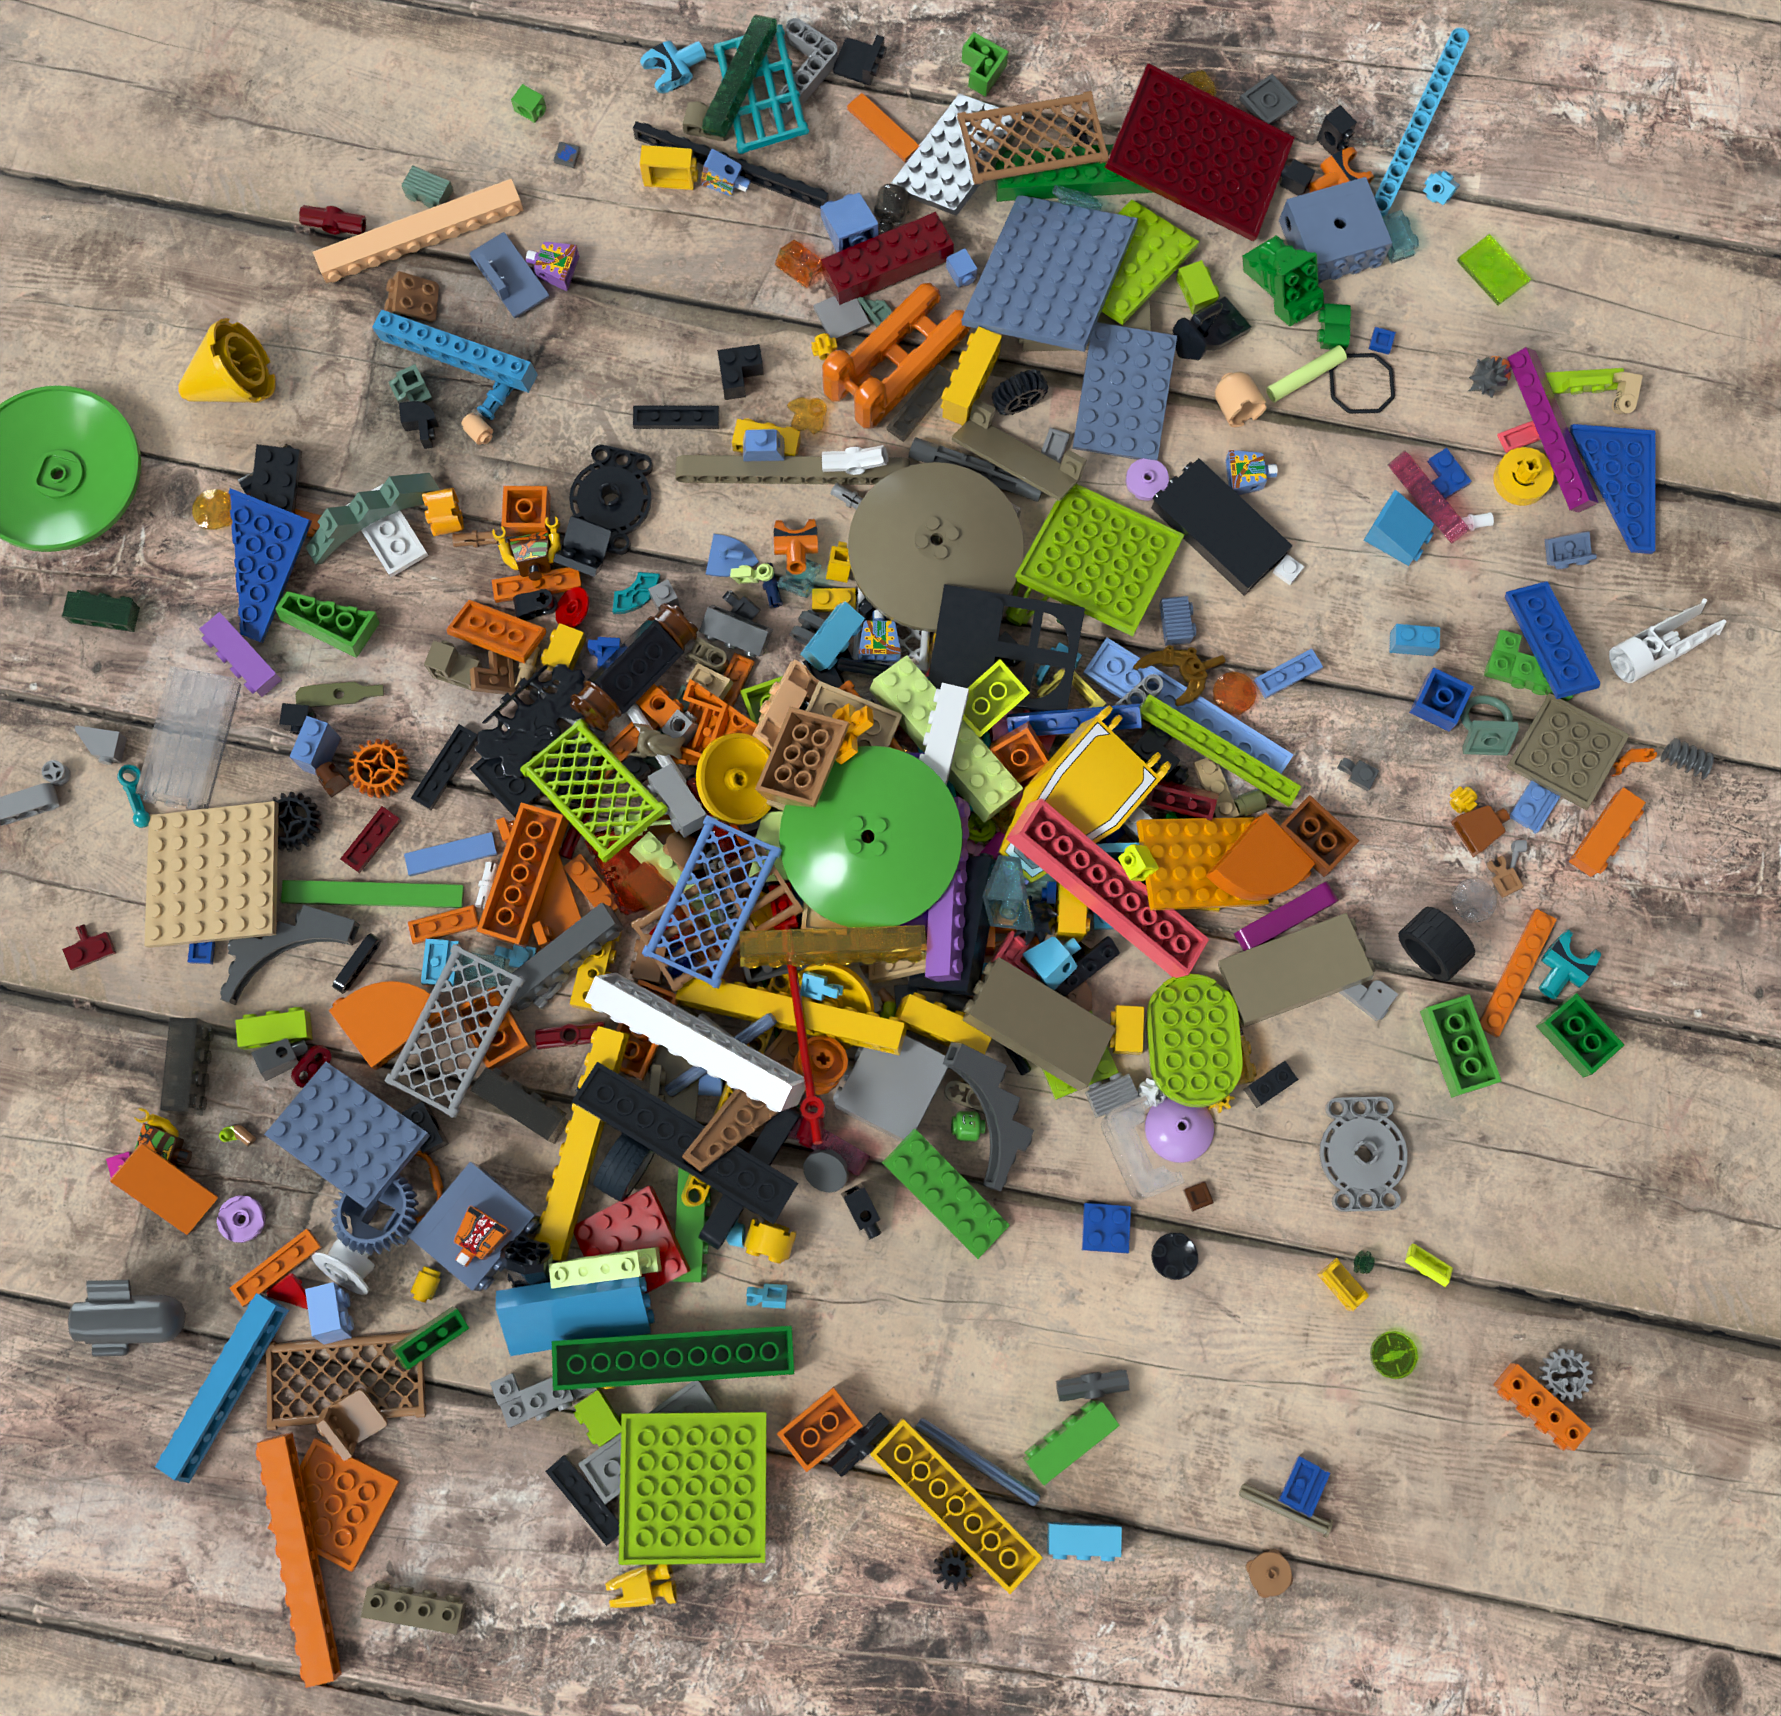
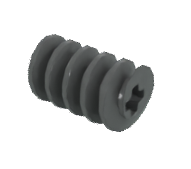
M1674 738L1665 747L1660 761L1663 763L1668 758V766H1672L1674 762H1677L1676 769L1678 770L1685 765V773L1694 769L1693 776L1695 777L1702 772L1701 779L1704 780L1711 771L1714 755L1711 752L1705 754L1704 749L1697 750L1695 745L1689 746L1687 742L1680 743L1678 738Z

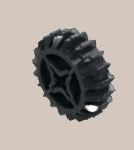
M1036 369L1026 370L1025 372L1021 371L1016 375L1013 374L1012 377L1007 378V380L1001 382L992 392V403L1000 414L1006 416L1009 414L1014 415L1039 403L1040 399H1043L1048 392V382L1044 375Z
M290 792L288 797L286 794L281 793L280 800L276 797L272 798L273 801L279 803L278 815L285 809L284 813L278 816V826L284 828L286 838L278 836V849L283 851L286 848L288 852H292L295 847L298 851H301V844L309 847L308 840H316V837L313 835L314 832L320 833L321 830L316 826L322 824V821L318 819L321 816V812L316 810L318 808L317 804L311 803L312 799L310 797L304 798L302 793H298L296 796L294 792ZM296 806L305 809L307 818L298 816ZM304 828L303 831L297 835L299 829Z

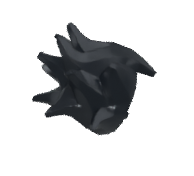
M1028 896L1022 902L1021 907L1018 908V922L1013 925V927L1017 928L1014 937L1026 932L1024 938L1026 946L1036 935L1039 939V944L1042 943L1047 934L1053 935L1051 927L1054 925L1058 914L1048 903L1032 901V896Z

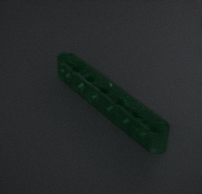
M761 15L753 16L703 119L702 130L705 134L719 137L727 136L776 35L777 20L775 18Z

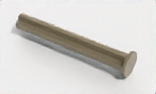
M1246 1483L1240 1488V1497L1318 1531L1325 1538L1330 1534L1333 1526L1332 1519L1326 1520L1315 1514L1309 1518L1304 1513L1298 1512L1278 1501L1279 1498Z

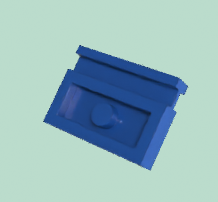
M1298 1456L1278 1501L1298 1512L1304 1513L1309 1518L1312 1517L1330 1472H1326L1319 1466Z

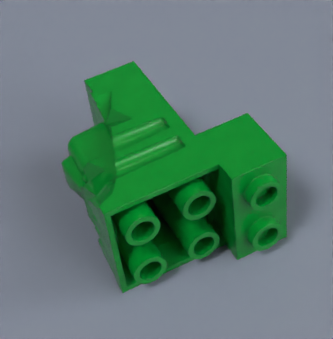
M1276 235L1242 255L1243 271L1274 298V314L1289 327L1302 321L1324 306V291L1318 286V263L1315 252L1296 250L1293 246L1285 245L1284 240Z

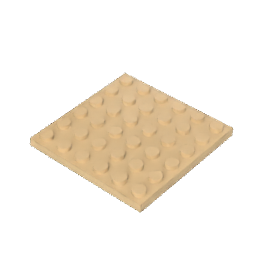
M271 801L150 815L148 826L145 947L154 948L276 935L279 803Z

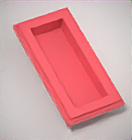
M1533 421L1497 434L1506 453L1515 448H1521L1541 440Z

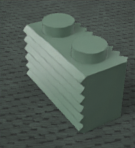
M414 165L411 166L401 185L405 196L413 202L420 201L428 208L446 203L453 192L451 181Z

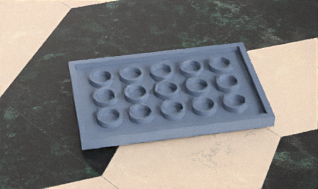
M1096 323L1089 340L1072 449L1136 460H1158L1177 335Z
M327 1062L320 1067L264 1134L368 1211H370L430 1137L425 1130Z

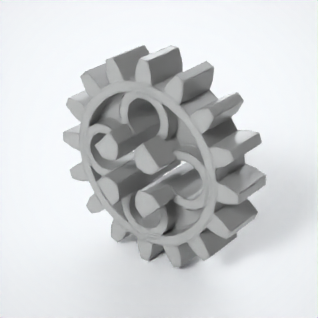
M1558 1349V1355L1555 1352H1549L1551 1359L1543 1358L1542 1360L1546 1366L1539 1367L1544 1372V1375L1539 1376V1379L1546 1381L1543 1387L1551 1389L1550 1393L1554 1396L1557 1395L1560 1401H1564L1565 1397L1567 1401H1574V1396L1579 1399L1583 1398L1581 1391L1589 1392L1586 1383H1593L1591 1379H1588V1375L1592 1374L1593 1371L1586 1370L1589 1362L1581 1361L1582 1354L1574 1356V1350L1568 1349L1565 1352L1564 1349ZM1562 1359L1566 1360V1365L1561 1366ZM1580 1371L1579 1377L1567 1376L1565 1378H1555L1554 1381L1551 1378L1553 1372L1564 1374L1566 1372ZM1570 1384L1571 1389L1567 1391L1565 1385Z

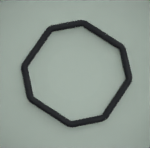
M1375 353L1346 354L1347 358H1375L1389 370L1391 396L1379 409H1349L1335 397L1333 370L1336 367L1329 370L1332 400L1349 414L1382 412L1395 397L1393 368Z

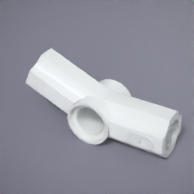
M884 445L865 449L850 447L845 449V451L822 452L823 472L845 471L851 475H859L864 473L865 469L884 466L889 462L888 453Z

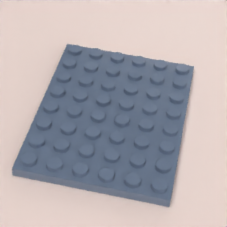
M1017 196L961 319L962 325L972 328H978L979 326L995 333L1084 352L1138 225V218L1028 196Z

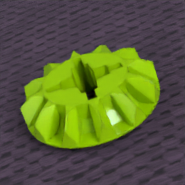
M971 813L968 821L969 837L967 841L971 839L975 844L978 842L985 844L987 840L993 838L996 831L995 824L992 819L984 823L976 813ZM974 825H975L978 829H981V832H978L977 830H973V829H974Z

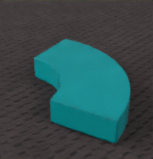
M638 572L636 580L630 587L614 591L613 614L630 613L644 606L651 599L648 589L659 584L660 574Z

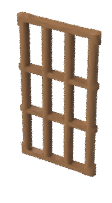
M754 845L758 856L760 854L768 856L764 848ZM752 847L750 851L741 856L743 862H748L755 858ZM739 858L730 862L726 866L728 868H731L739 865ZM774 865L769 876L774 874L780 886L759 898L751 914L784 893L787 894L793 905L756 928L748 919L746 924L750 932L739 938L733 953L751 941L760 939L762 934L792 915L796 916L803 911V907L795 899ZM722 867L719 870L716 869L713 871V873L723 871L725 867ZM760 871L751 877H758ZM727 874L716 875L714 877L715 883L719 881L723 888L727 887L728 885L723 879ZM710 878L699 882L701 891L713 885V881ZM746 882L735 886L737 895L750 888ZM696 885L683 892L687 900L699 893ZM730 888L725 889L726 893L720 896L724 904L730 900L732 902L736 900L734 891ZM719 897L706 905L709 910L721 905ZM668 902L641 919L639 917L631 922V927L635 929L646 946H648L650 940H647L641 929L660 918ZM734 903V906L738 912L729 917V919L739 918L742 909L737 903ZM681 905L680 907L687 916L684 919L689 918L688 908L686 905ZM703 906L702 908H700L692 914L697 915L703 913L705 911V907ZM702 915V916L696 917L695 920H694L697 929L700 930V931H701V929H700V927L698 926L697 921L700 920V919H702V918L705 917L706 915ZM688 920L683 923H680V931L686 929L690 925H693L694 927L693 922L691 920ZM724 924L717 927V936L729 929V925ZM672 926L665 930L663 936L668 940L678 934L679 931L676 926ZM713 930L700 934L702 943L705 946L711 945L709 941L716 937ZM698 937L686 944L687 950L690 952L701 946ZM684 946L673 952L672 956L684 955L686 953ZM712 947L707 948L712 955L708 959L710 961H719L723 951L720 950L716 953ZM654 959L668 980L671 990L674 992L681 989L683 984L694 978L689 974L683 973L673 980L666 970L669 965ZM707 960L702 961L695 967L706 964ZM702 967L697 969L696 972L701 974L709 969V967Z

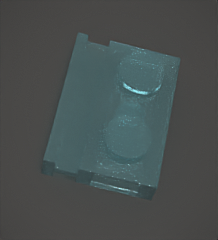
M1057 185L1054 186L1052 192L1059 198L1058 201L1062 204L1101 211L1103 205L1089 193Z
M472 953L504 969L505 957ZM463 954L459 958L463 966L474 961ZM480 964L482 976L493 972V969ZM476 966L465 969L467 981L478 977ZM457 971L454 984L460 985L463 983L461 972ZM501 973L499 974L500 982L503 978V974ZM494 975L484 980L486 989L496 987L497 980ZM480 981L469 985V987L482 988Z

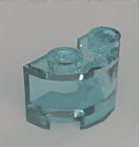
M806 559V570L798 575L786 570V576H781L778 588L797 596L808 598L815 586L813 583L816 576L820 573L822 565Z

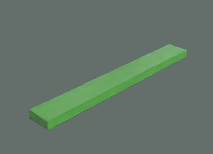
M283 880L281 903L463 908L464 886L449 884Z

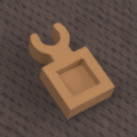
M1501 855L1497 858L1499 867H1496L1492 860L1487 863V867L1496 874L1491 880L1500 896L1504 898L1522 889L1524 886L1514 868L1506 869V860Z

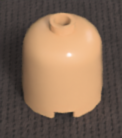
M1227 373L1216 386L1215 398L1230 427L1244 426L1243 422L1251 417L1253 421L1256 420L1267 408L1264 397L1247 373Z

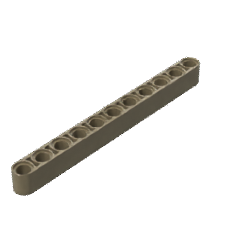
M681 455L676 457L675 479L682 483L832 485L839 483L840 485H876L891 473L910 466V460L901 457H888L889 462H887V465L865 469V472L859 475H851L845 471L823 472L822 457L784 456L785 461H743V456Z

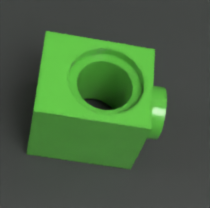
M524 84L520 86L511 99L514 111L534 123L546 111L543 95Z

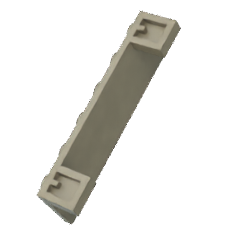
M977 399L973 403L969 420L952 436L951 440L1056 500L1061 501L1080 481L1087 459L1068 450L1064 454L1062 463H1058L992 426L996 409Z

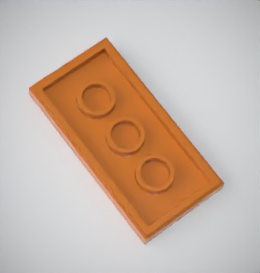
M472 600L466 602L446 629L448 635L524 664L546 635V628Z
M142 1142L110 1179V1182L186 1235L190 1233L218 1199L217 1195Z

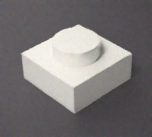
M1286 554L1274 569L1273 574L1288 585H1291L1304 566Z

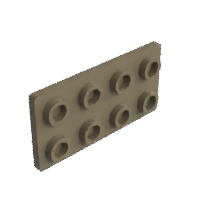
M659 1045L656 1052L655 1065H652L649 1093L696 1121L699 1079L675 1096H669L665 1090L667 1084L689 1070L693 1065L689 1064L684 1057L673 1055L668 1051L667 1047Z

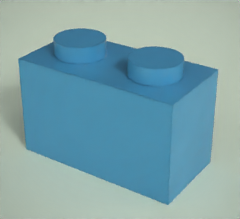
M1396 624L1390 631L1389 653L1433 656L1440 648V627Z

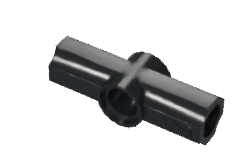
M879 1412L865 1427L856 1431L845 1442L846 1445L828 1463L842 1478L859 1460L862 1461L874 1450L876 1444L894 1426Z

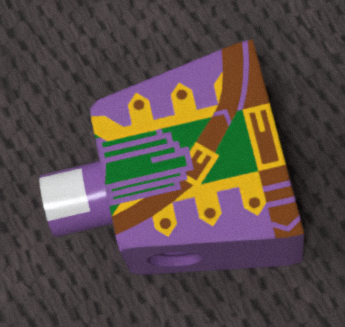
M543 242L539 252L528 250L526 262L534 264V270L539 279L567 291L580 255L577 245Z

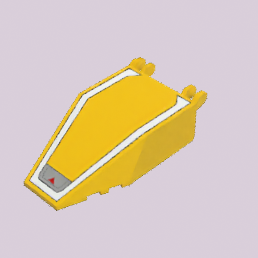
M1110 705L1094 718L1081 723L1024 789L1023 797L1016 808L1015 816L1006 832L999 853L1030 883L1048 873L1006 839L1029 803L1042 798L1095 844H1098L1121 827L1166 775L1171 766L1169 762H1165L1155 773L1151 767L1160 759L1161 754L1159 752L1154 754L1147 763L1138 757L1112 731L1123 719L1120 715L1115 716L1110 724L1106 726L1102 720L1111 713L1113 708Z

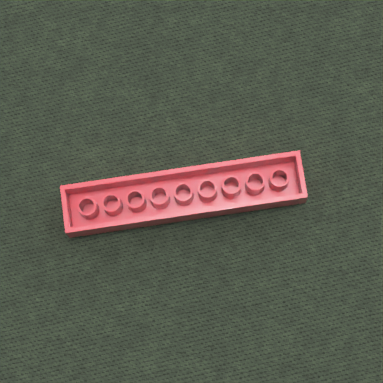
M1042 798L1029 803L1006 839L1170 976L1178 978L1189 975L1209 939L1175 910L1150 911L1147 888L1141 881L1130 880L1122 865Z

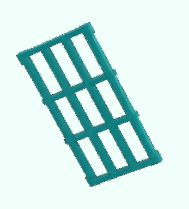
M781 24L720 42L713 46L720 66L721 83L725 88L730 109L729 117L732 118L737 139L736 147L739 154L809 133L808 123L805 122L800 102L801 95L797 90L792 70L793 63L789 58L784 38V27ZM775 35L782 61L769 64L764 38ZM756 41L762 67L750 70L744 45ZM736 47L742 73L730 76L724 51ZM784 69L789 93L777 96L772 73ZM764 75L769 99L757 102L752 79ZM744 81L749 105L738 108L732 85ZM792 101L798 128L786 131L780 104ZM772 107L778 134L766 137L760 110ZM752 113L758 140L746 143L740 116Z

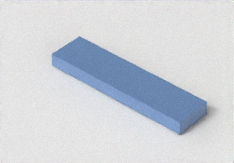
M490 832L405 853L404 857L408 875L411 877L495 856L498 853L494 835Z

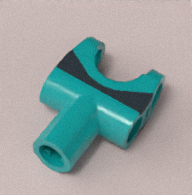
M1569 929L1564 931L1550 945L1541 959V962L1550 967L1551 970L1538 989L1545 996L1552 999L1558 997L1568 981L1580 988L1594 971L1601 956V952L1594 949L1587 958L1579 959L1575 957L1570 950V938L1573 932Z

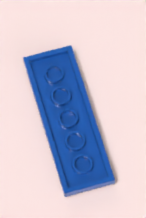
M1548 581L1506 592L1505 599L1555 698L1560 699L1599 688L1600 681Z

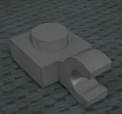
M1345 757L1337 767L1340 771L1351 775L1348 780L1349 782L1366 791L1370 790L1379 772L1378 769L1361 760L1355 765L1353 761Z

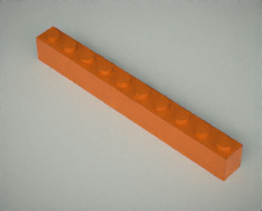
M293 1432L266 1438L258 1442L256 1457L261 1463V1482L265 1485L267 1493L265 1502L271 1512L270 1527L276 1537L275 1552L281 1562L280 1577L282 1582H285V1602L290 1607V1627L295 1632V1652L300 1657L301 1662L300 1677L305 1682V1687L307 1688L333 1682L342 1672Z

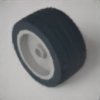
M622 1133L602 1162L593 1185L615 1200L623 1202L642 1178L655 1153Z

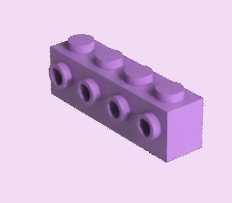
M220 612L199 628L204 634L202 640L210 648L215 646L219 650L215 654L224 663L229 661L232 665L230 670L238 679L243 677L247 681L244 683V686L252 694L257 692L263 697L282 681Z

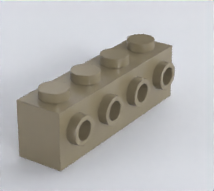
M376 1581L375 1584L367 1587L361 1618L455 1635L461 1631L467 1601L461 1600L459 1595L447 1594L446 1597L437 1596L438 1592L433 1590H423V1593L414 1592L413 1587L400 1585L399 1589L392 1588L390 1583Z

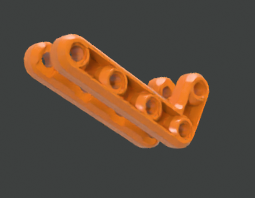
M932 283L919 285L851 354H848L845 350H835L826 358L822 365L824 394L831 401L840 402L850 392L854 396L855 421L864 429H872L878 425L971 329V327L962 325L961 319L965 313L964 310H955L946 320H942L938 325L927 317V314L936 304H939L941 299L939 289ZM916 328L926 337V340L917 349L914 348L908 354L898 344ZM887 357L897 365V369L888 378L885 377L880 381L872 377L870 371Z

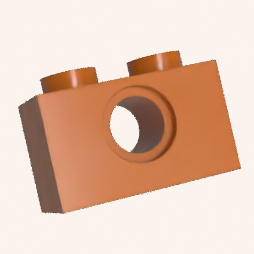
M653 684L636 704L641 711H644L662 729L676 710L683 711L684 706L676 698L671 700L668 697L670 693L662 685L657 687ZM665 704L662 709L658 710L660 705Z

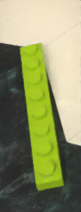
M1149 694L1141 706L1143 719L1288 807L1292 805L1301 788L1300 785Z

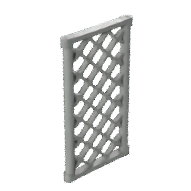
M453 944L450 950L451 955L391 1073H388L384 1080L387 1084L398 1087L443 1111L452 1118L457 1117L460 1111L458 1108L519 987L522 988L525 982L522 976L514 975L460 947L459 944ZM461 954L473 959V963L463 966L459 960ZM480 964L493 969V972L482 976ZM476 966L478 977L467 981L465 969ZM453 971H460L463 983L453 987L448 979ZM500 973L512 979L510 986L501 985ZM494 975L498 986L493 990L487 991L484 980ZM480 981L483 992L472 997L469 985ZM465 986L468 997L457 1002L454 991ZM500 991L501 996L504 998L500 1006L492 1007L489 1001V994ZM442 992L451 993L453 1000L451 1005L441 1006L438 999ZM484 996L487 1008L476 1012L474 1000ZM470 1002L472 1013L461 1017L459 1005ZM454 1007L457 1019L447 1023L444 1011ZM439 1012L442 1024L431 1028L430 1023L427 1021L431 1013ZM490 1013L493 1020L489 1027L480 1026L478 1020L480 1014ZM474 1017L477 1028L466 1033L463 1021ZM458 1022L462 1033L460 1036L451 1038L448 1027ZM444 1028L447 1038L445 1041L436 1044L433 1032ZM478 1032L483 1040L479 1048H470L468 1036ZM421 1033H429L432 1042L431 1046L424 1049L420 1048L417 1041ZM463 1038L466 1050L456 1054L453 1048V1041ZM448 1043L451 1055L440 1059L438 1047ZM433 1049L436 1060L426 1065L423 1052ZM467 1053L472 1061L468 1069H460L457 1057ZM410 1054L419 1055L420 1067L413 1070L410 1069L406 1063ZM453 1059L456 1069L454 1072L445 1075L442 1063ZM437 1064L440 1070V1077L430 1080L427 1068ZM422 1069L425 1082L415 1085L412 1074ZM457 1074L461 1083L457 1090H449L446 1080L448 1077ZM400 1075H408L410 1087L397 1081ZM442 1080L445 1091L435 1096L431 1085L433 1082ZM427 1085L430 1097L416 1091L417 1088ZM446 1095L451 1103L449 1107H446L437 1102L436 1099Z

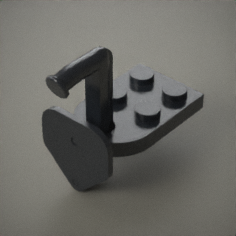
M1225 296L1194 313L1190 320L1181 318L1176 322L1173 327V335H1177L1175 346L1179 358L1198 361L1203 358L1207 350L1214 351L1224 347L1248 333L1252 326Z

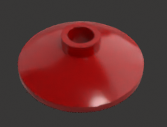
M574 587L567 590L561 596L555 611L558 624L574 628L583 621L590 604L589 595L586 590L581 587Z

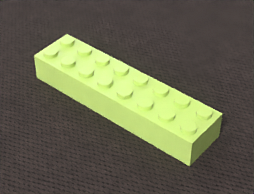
M906 655L873 679L869 691L883 707L902 714L899 725L925 753L926 746L923 745L925 733H930L932 724H928L931 710L935 711L937 705L934 702L936 688ZM962 720L948 781L985 823L1019 796L1023 787L967 723Z

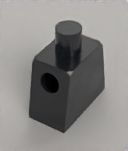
M862 1183L840 1193L858 1229H864L869 1239L880 1235L881 1231L876 1222L881 1219ZM867 1210L868 1216L862 1218L860 1214Z

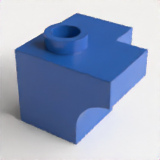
M598 637V640H588L589 653L598 658V668L622 645L620 638Z

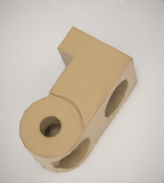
M1628 372L1614 373L1613 382H1617L1618 387L1616 397L1612 401V410L1616 414H1627L1635 410L1643 375Z

